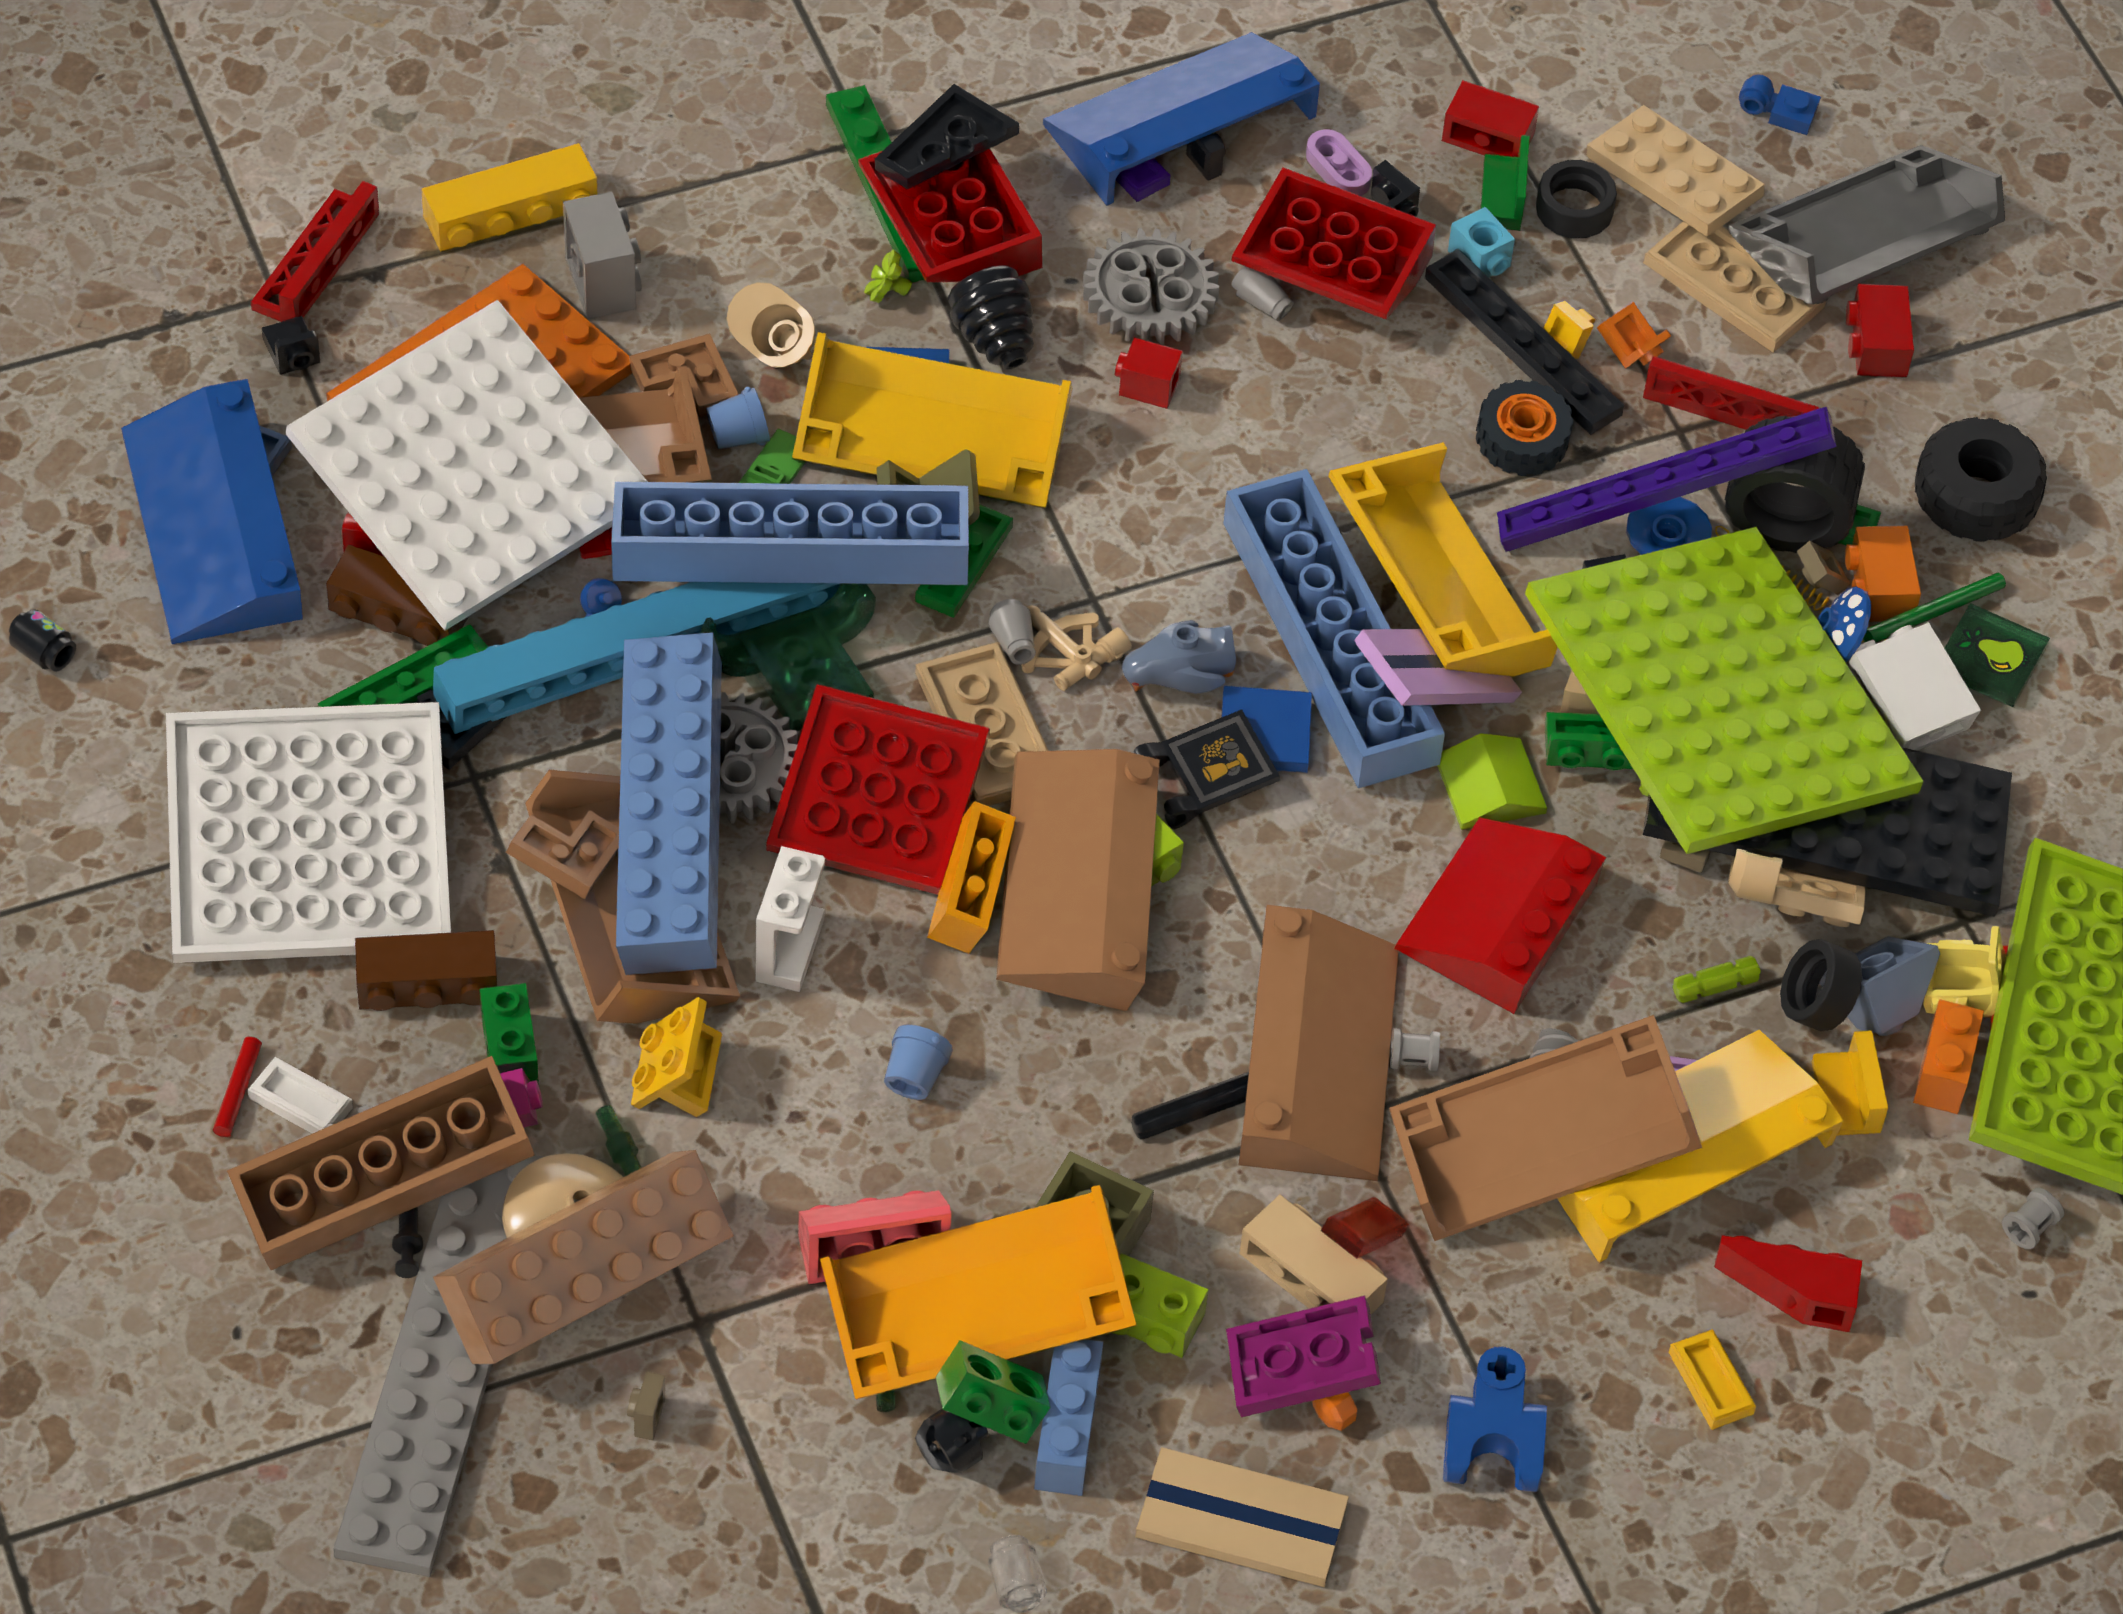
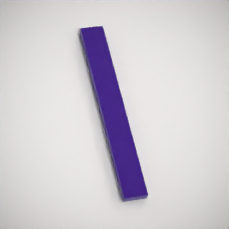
M1823 407L1497 512L1500 542L1505 552L1834 448L1836 447L1831 415L1827 407Z

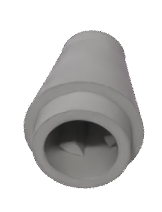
M1244 266L1232 281L1231 286L1237 290V297L1267 315L1272 316L1277 321L1283 319L1294 305V302L1289 298L1277 280L1267 274Z
M1006 599L994 605L990 611L988 622L990 630L1010 657L1012 663H1028L1036 654L1030 610L1016 599Z

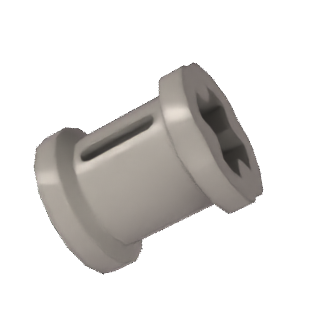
M1393 1028L1390 1069L1398 1070L1400 1065L1428 1067L1429 1071H1437L1440 1032L1432 1031L1430 1035L1402 1033L1400 1028Z
M2042 1188L2033 1189L2026 1198L2027 1202L2017 1212L2008 1213L2002 1220V1227L2006 1235L2012 1242L2024 1249L2034 1248L2039 1243V1236L2050 1225H2056L2064 1217V1210L2060 1202L2050 1192Z

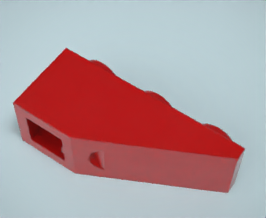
M1721 1236L1714 1267L1802 1324L1850 1332L1857 1309L1863 1260L1848 1258L1841 1253L1825 1254L1803 1250L1791 1244L1775 1245L1758 1242L1747 1236Z

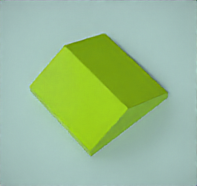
M1479 733L1442 751L1440 765L1437 766L1461 830L1473 828L1479 817L1505 822L1547 813V806L1520 738Z

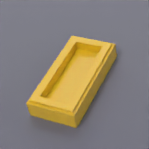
M1713 1329L1670 1345L1668 1353L1711 1430L1754 1415L1756 1405Z

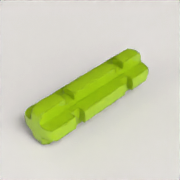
M1747 956L1736 959L1735 965L1732 962H1726L1696 971L1697 976L1694 977L1692 973L1678 976L1674 979V984L1672 985L1673 992L1680 1003H1686L1698 999L1697 994L1706 997L1737 988L1738 982L1742 986L1751 984L1759 980L1761 974L1760 966L1755 957Z

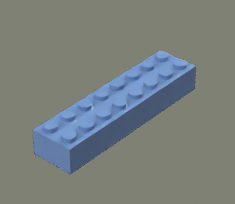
M1300 470L1227 491L1223 524L1308 691L1312 692V699L1357 788L1440 765L1445 732L1431 705L1402 706L1354 641L1363 629H1390L1308 470Z
M615 482L611 541L613 581L968 585V486Z
M713 633L624 640L616 948L625 975L717 968L722 662Z

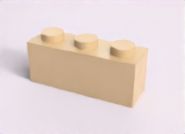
M1279 1194L1243 1228L1239 1254L1307 1308L1319 1307L1365 1295L1370 1307V1314H1372L1384 1303L1388 1278L1384 1276L1379 1266L1371 1260H1364L1348 1248L1341 1236L1332 1231L1328 1232L1312 1220L1311 1215L1301 1205L1292 1204Z

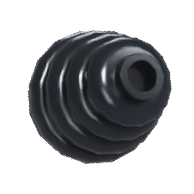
M1006 265L992 266L977 271L959 281L951 289L948 295V302L951 307V320L954 326L962 331L965 340L973 343L977 352L985 354L989 363L1003 365L1005 369L1016 368L1028 360L1026 354L1030 352L1034 345L1033 338L1031 337L1034 329L1031 320L1033 307L1029 301L1031 293L1028 285L1023 279L1019 278L1016 269Z

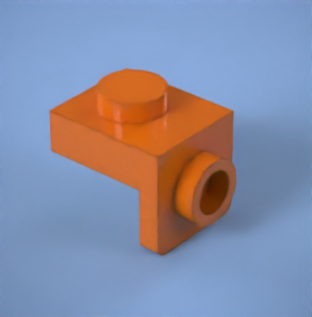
M1634 302L1596 327L1625 369L1638 360L1643 366L1651 362L1653 356L1658 357L1664 352L1660 345L1671 337L1667 329L1656 335Z

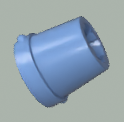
M747 386L741 391V394L706 408L709 425L718 449L751 443L763 446L766 442L770 441L764 412L754 387Z
M917 1025L899 1026L892 1039V1051L884 1078L885 1085L894 1093L915 1100L925 1099L929 1095L943 1066L949 1062L953 1051L952 1045L946 1038L928 1028Z

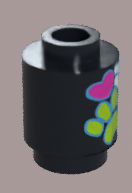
M33 609L20 613L14 618L9 627L10 645L42 669H51L54 672L60 671L69 664L76 652V643L71 640L70 633L39 610Z

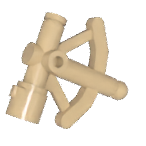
M1030 605L1027 607L1031 613L1032 626L1038 633L1033 637L1036 654L1031 661L1021 664L1022 671L1024 673H1032L1035 667L1065 668L1054 676L1056 685L1062 691H1065L1085 676L1090 680L1096 678L1102 669L1100 665L1105 662L1110 663L1119 660L1132 648L1128 636L1117 627L1100 638L1096 644L1093 643L1092 628H1096L1099 625V616L1096 613L1067 615L1053 622L1037 606ZM1083 629V644L1078 645L1066 634L1067 632ZM1051 643L1067 659L1042 658L1039 655Z

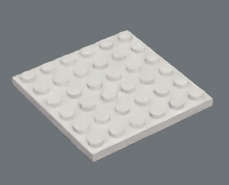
M498 300L290 423L286 428L287 437L445 631L611 528L613 523L615 482H648Z
M439 702L166 713L173 963L356 955L355 938L451 932Z

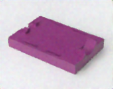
M1365 1295L1226 1329L1236 1407L1241 1418L1381 1384L1377 1353L1372 1342L1366 1343V1339L1374 1337L1370 1307Z

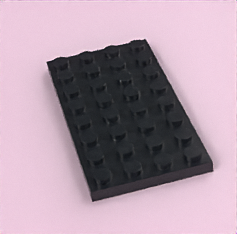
M1902 748L1924 781L1919 793L1705 850L1735 857L1737 849H1742L1757 855L1782 859V868L1995 917L2000 905L2012 773ZM1648 795L1643 835L1680 844L1651 796Z

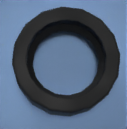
M1565 160L1553 164L1543 173L1538 186L1536 198L1537 216L1545 227L1557 235L1568 238H1588L1600 234L1609 226L1614 214L1617 198L1616 183L1606 170L1591 162ZM1564 189H1580L1595 196L1600 204L1590 209L1575 210L1560 204L1555 200L1553 194Z
M1823 939L1811 940L1799 948L1790 960L1783 975L1780 997L1781 1007L1785 1015L1795 1022L1821 1032L1833 1030L1844 1022L1853 1010L1861 988L1862 969L1856 954ZM1827 971L1823 988L1815 999L1818 985L1822 976Z

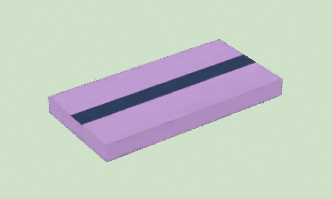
M1363 629L1354 640L1402 706L1514 703L1522 693L1511 676L1445 669L1421 629Z

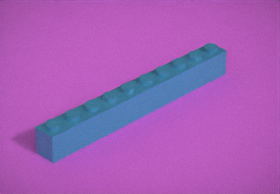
M688 582L663 592L651 593L645 598L624 605H614L605 611L584 618L572 619L566 624L542 632H532L524 638L490 646L484 651L460 659H450L442 665L434 667L433 695L436 701L439 702V706L454 734L489 720L495 721L623 678L624 640L713 633L716 645L719 646L857 600L860 584Z

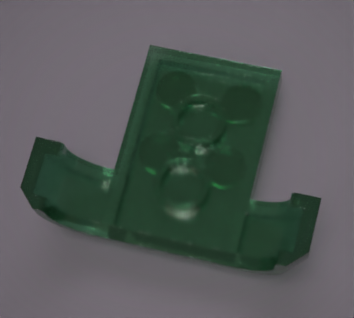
M840 583L834 596L820 606L735 634L724 635L716 631V624L711 617L706 618L701 628V633L714 634L722 662V672L733 677L756 675L781 715L789 718L791 730L800 731L803 729L817 684L874 698L872 689L842 646L856 637L867 626L874 614L876 597L867 584Z

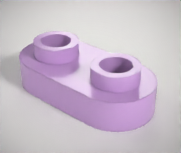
M1324 129L1314 132L1309 137L1306 149L1307 161L1327 184L1359 196L1368 192L1372 178L1371 166L1341 133Z

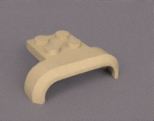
M1737 849L1735 857L1732 856L1728 884L1737 897L1768 905H1779L1778 910L1792 916L1802 917L1805 915V912L1821 915L1824 922L1834 926L1849 927L1850 923L1860 925L1865 905L1864 886L1782 868V859L1757 855L1742 849Z

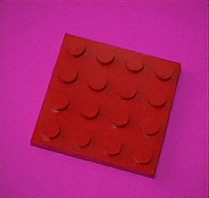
M817 684L769 832L766 850L779 854L781 846L822 855L825 858V866L938 895L962 818L970 802L990 736V728Z

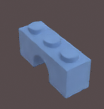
M1085 1339L1054 1347L1047 1389L1051 1408L1042 1422L1034 1490L1078 1496L1083 1495L1093 1413L1095 1412L1101 1370L1102 1341Z

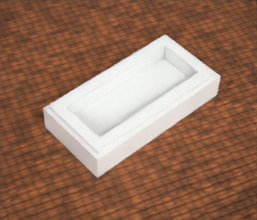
M274 1057L248 1089L250 1100L310 1133L322 1130L328 1124H335L344 1120L353 1109L351 1098L277 1057Z

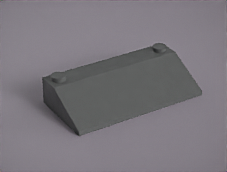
M1919 145L1728 225L1729 233L1785 293L1803 300L1806 304H1820L1827 301L1829 296L1969 236L1984 234L1989 231L1990 227L2004 222L2005 210L2002 175Z

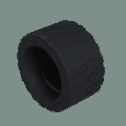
M1778 416L1774 419H1765L1759 421L1756 425L1750 426L1745 432L1792 417ZM1833 426L1836 447L1729 481L1724 499L1726 501V513L1730 516L1729 520L1740 531L1757 527L1769 547L1777 551L1797 553L1809 541L1823 548H1831L1837 545L1840 540L1847 537L1855 518L1865 471V463L1862 461L1863 455L1860 449L1855 446L1856 443L1850 437L1845 436L1841 430ZM1787 483L1797 484V485H1801V486H1804V487L1794 486V485H1790V484H1787Z

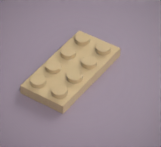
M1645 105L1587 144V157L1707 237L1764 196V183Z

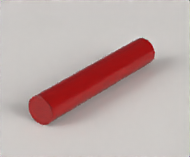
M245 1037L213 1127V1132L220 1137L231 1136L262 1046V1042L255 1037Z

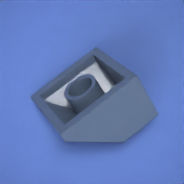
M1887 936L1855 953L1861 963L1862 982L1853 1010L1847 1016L1857 1029L1872 1031L1879 1036H1888L1900 1031L1904 1027V1022L1919 1014L1940 956V951L1936 945ZM1827 971L1822 976L1821 981L1819 983L1822 987L1825 983Z

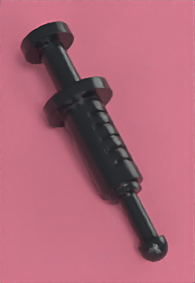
M417 1207L399 1215V1233L392 1239L393 1250L401 1254V1260L395 1264V1273L402 1278L415 1277L419 1271L418 1262L413 1260V1255L423 1249V1238L418 1234Z

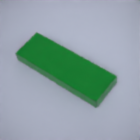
M979 504V517L968 526V585L920 584L915 592V602L954 618L1013 528V518Z

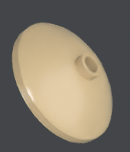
M555 1154L530 1163L513 1179L504 1198L502 1221L506 1237L508 1238L574 1204V1199L581 1200L620 1180L623 1176L609 1165L597 1159L579 1154Z

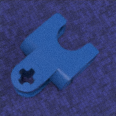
M1502 1346L1493 1347L1484 1352L1480 1357L1477 1367L1473 1397L1450 1395L1443 1466L1444 1482L1464 1484L1467 1481L1469 1465L1474 1458L1482 1454L1495 1453L1510 1461L1515 1472V1487L1518 1490L1538 1492L1544 1465L1547 1405L1523 1403L1526 1373L1525 1362L1521 1355L1513 1349Z

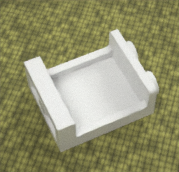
M1929 622L1914 629L1911 625L1904 626L1893 632L1887 640L1877 644L1874 640L1861 644L1848 663V667L1853 675H1859L1901 748L1918 751L1966 731L1971 727L1981 711Z
M781 846L756 918V982L800 992L825 919V909L811 906L825 866L824 856Z

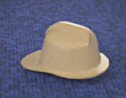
M757 282L747 285L734 295L728 306L727 322L731 334L742 346L760 361L775 368H785L803 359L810 360L812 357L810 350L813 347L815 326L813 318L804 307L782 289L771 283Z

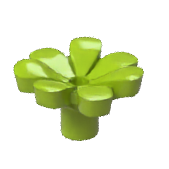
M894 249L884 256L882 268L875 265L872 269L871 278L874 280L869 282L864 290V293L870 296V301L880 303L885 294L891 290L905 296L911 288L912 282L900 275L902 272V267L899 266L901 255Z

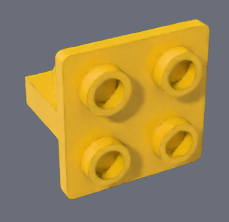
M697 997L686 1005L676 1008L671 1014L655 1024H650L644 1030L639 1043L642 1049L639 1065L632 1078V1087H634L631 1099L632 1106L641 1109L654 1100L661 1098L695 1117L708 1111L722 1033L703 1023L707 1001Z

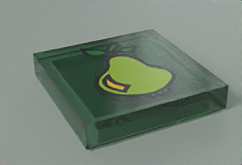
M1970 603L1944 649L1968 688L2014 708L2046 651L2050 638Z

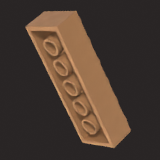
M490 1056L229 1169L227 1173L261 1254L270 1270H274L535 1156L495 1061Z
M696 1150L677 1151L667 1154L435 1275L433 1279L471 1363L495 1364L732 1238L734 1235Z

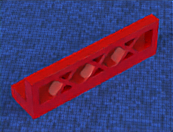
M362 181L352 195L334 189L252 299L251 310L280 322L298 316L304 318L379 216L377 186ZM338 205L342 206L343 208L340 210L338 215L333 220V212L336 210ZM321 237L312 248L311 242L313 239ZM300 265L291 277L290 270L294 266ZM272 295H279L280 306L268 302Z
M1654 356L1649 364L1643 394L1645 399L1745 430L1765 419H1774L1778 416L1795 417L1819 409L1815 405Z

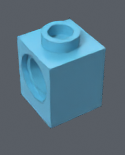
M1484 207L1452 223L1448 252L1451 253L1459 249L1486 276H1498L1511 266L1515 238Z

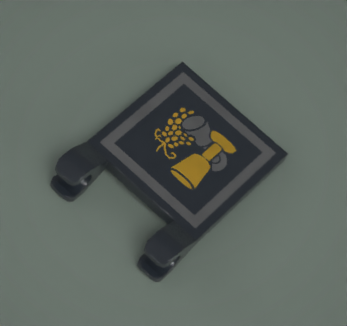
M1242 709L1165 741L1144 743L1134 749L1135 754L1159 759V768L1169 761L1188 796L1170 798L1164 803L1165 820L1171 829H1177L1186 825L1198 814L1280 781V775Z

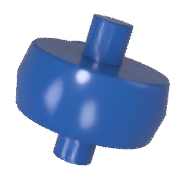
M596 578L584 586L580 594V603L586 613L585 617L605 611L614 605H621V591L614 582L605 578Z

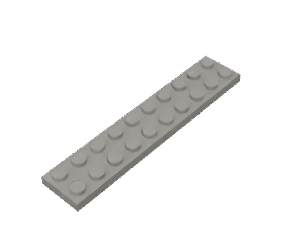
M532 1156L441 1196L334 1545V1558L427 1577L431 1576L493 1364L471 1363L433 1277L507 1238L503 1227L502 1209L508 1188L523 1168L543 1158L542 1156Z

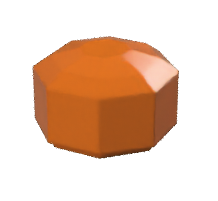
M1348 1392L1312 1401L1318 1417L1329 1428L1342 1431L1356 1421L1358 1409Z

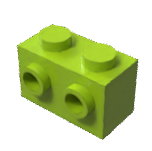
M1121 1253L1120 1260L1137 1326L1112 1333L1117 1335L1126 1334L1145 1342L1150 1348L1159 1353H1171L1183 1358L1205 1316L1209 1289Z

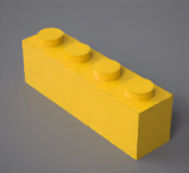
M579 143L421 188L423 217L440 252L564 216L563 201L598 194L597 177Z

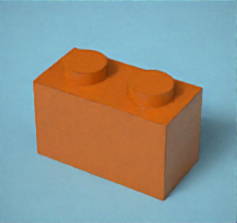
M1908 526L1856 527L1853 543L1846 545L1845 564L1847 570H1853L1854 579L1852 580L1851 588L1857 586L1868 592L1871 600L1869 622H1882L1917 607L1921 591Z
M1939 999L1930 1027L1913 1103L1954 1114L1959 1113L1969 1081L1984 1010Z

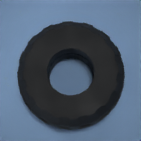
M1966 418L1942 426L1940 430L1933 433L1927 440L1917 465L1915 493L1922 510L1942 530L1945 529L1958 538H1968L1978 542L2001 540L2021 532L2035 518L2044 496L2047 480L2046 463L2035 443L2011 424L2006 425L1992 418ZM1972 477L1983 478L1990 482L1978 481Z

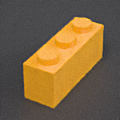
M976 801L969 807L959 827L942 887L938 893L927 938L969 954L986 933L1016 819L1015 816Z

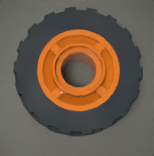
M1515 380L1512 383L1505 382L1500 384V387L1496 390L1492 389L1488 393L1487 399L1483 400L1476 427V442L1480 445L1482 455L1486 456L1489 459V463L1494 467L1498 466L1502 471L1509 474L1510 472L1517 473L1518 476H1526V474L1539 475L1545 470L1550 471L1555 468L1558 461L1561 462L1564 458L1565 452L1568 450L1573 428L1572 411L1570 406L1564 402L1565 398L1560 393L1554 392L1553 388L1548 385L1543 386L1538 384L1539 382L1532 380L1531 382Z

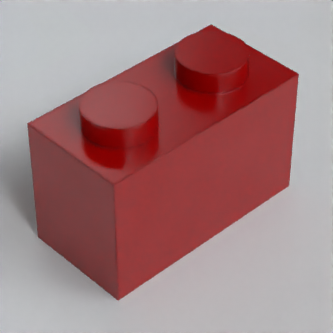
M1462 80L1445 113L1441 141L1484 156L1485 154L1518 157L1521 135L1530 136V144L1535 134L1539 106Z
M1858 284L1854 301H1848L1846 306V325L1853 326V333H1850L1848 353L1849 358L1856 359L1857 375L1907 377L1914 353L1908 286Z

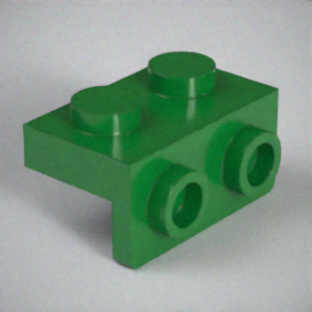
M1546 712V766H1562L1564 768L1594 767L1607 768L1609 770L1633 769L1600 714Z

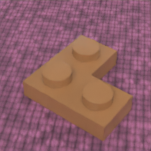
M710 333L629 356L631 371L641 392L668 389L673 385L677 368L679 366H686L699 417L707 415V407L739 394Z
M589 810L571 837L537 817L530 815L512 839L506 853L585 899L618 852L619 827Z

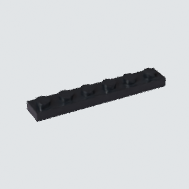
M1459 249L1426 267L1425 279L1533 381L1539 382L1538 384L1550 386L1557 394L1560 393L1565 398L1564 402L1566 405H1569L1571 408V417L1590 435L1623 415L1624 404Z

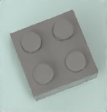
M613 192L563 201L565 259L586 319L636 309V291H641L642 285L640 274L635 264L641 263V254L637 239H629L627 232L630 231V224L625 207L618 208Z

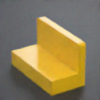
M1855 1031L1848 1052L1816 1053L1811 1061L1815 1081L1818 1082L1844 1120L1837 1136L1881 1133L1888 1111L1872 1031Z

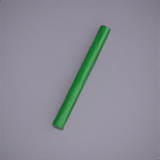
M1997 572L1867 628L1863 640L1864 642L1874 640L1875 643L1889 638L1893 632L1904 626L1911 625L1915 627L2004 589L2006 586L2005 578L2001 573Z

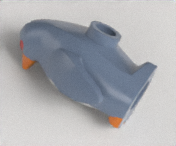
M1193 620L1173 623L1125 657L1122 664L1123 674L1127 681L1132 684L1135 691H1139L1145 685L1156 684L1194 694L1210 692L1221 687L1226 682L1225 677L1232 676L1234 672L1236 654L1231 626L1200 628L1198 623Z

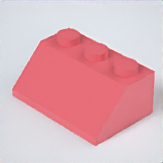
M939 1190L931 1192L910 1191L898 1197L885 1199L864 1198L856 1203L838 1206L818 1205L809 1210L799 1211L798 1237L808 1284L826 1282L820 1261L821 1258L830 1256L833 1260L842 1259L950 1230V1205Z

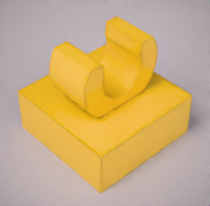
M1566 301L1554 304L1543 329L1575 359H1579L1596 319L1586 310H1575Z

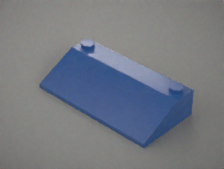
M1250 32L1043 119V125L1107 206L1114 203L1115 179L1119 172L1290 100L1296 103L1309 120L1315 118L1320 83L1299 57Z
M248 379L205 386L122 427L123 440L171 643L177 644L302 620L301 590Z

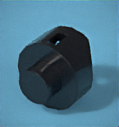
M940 1409L923 1421L917 1431L915 1440L921 1454L932 1469L963 1473L983 1459L980 1441L988 1436V1430L984 1426ZM934 1441H937L938 1444H939V1446H940V1448H938L937 1445L934 1444L933 1442H934Z

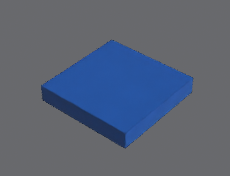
M1224 686L1221 717L1242 709L1277 771L1308 773L1312 692Z

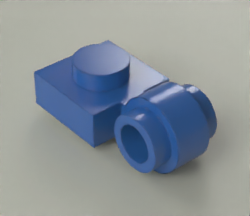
M1759 74L1746 79L1739 93L1740 106L1745 112L1752 115H1758L1762 112L1766 113V111L1770 112L1768 123L1807 135L1821 96L1783 84L1779 94L1774 93L1772 81L1768 77Z

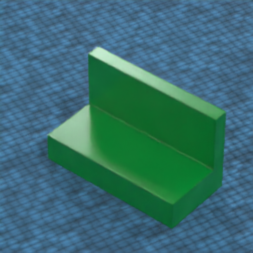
M1521 135L1518 157L1485 154L1480 209L1486 207L1507 230L1520 231L1526 199L1530 136Z

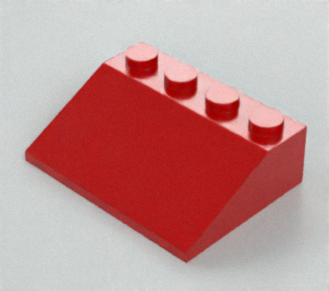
M991 149L910 189L904 188L875 170V158L881 152L858 159L862 172L926 282H959L977 271L999 265L1013 267L1019 276L1043 268L1042 234Z
M1282 167L1235 249L1231 261L1386 320L1417 285L1432 258L1436 224Z
M1479 817L1396 943L1395 949L1515 1014L1596 887L1606 857L1566 835Z

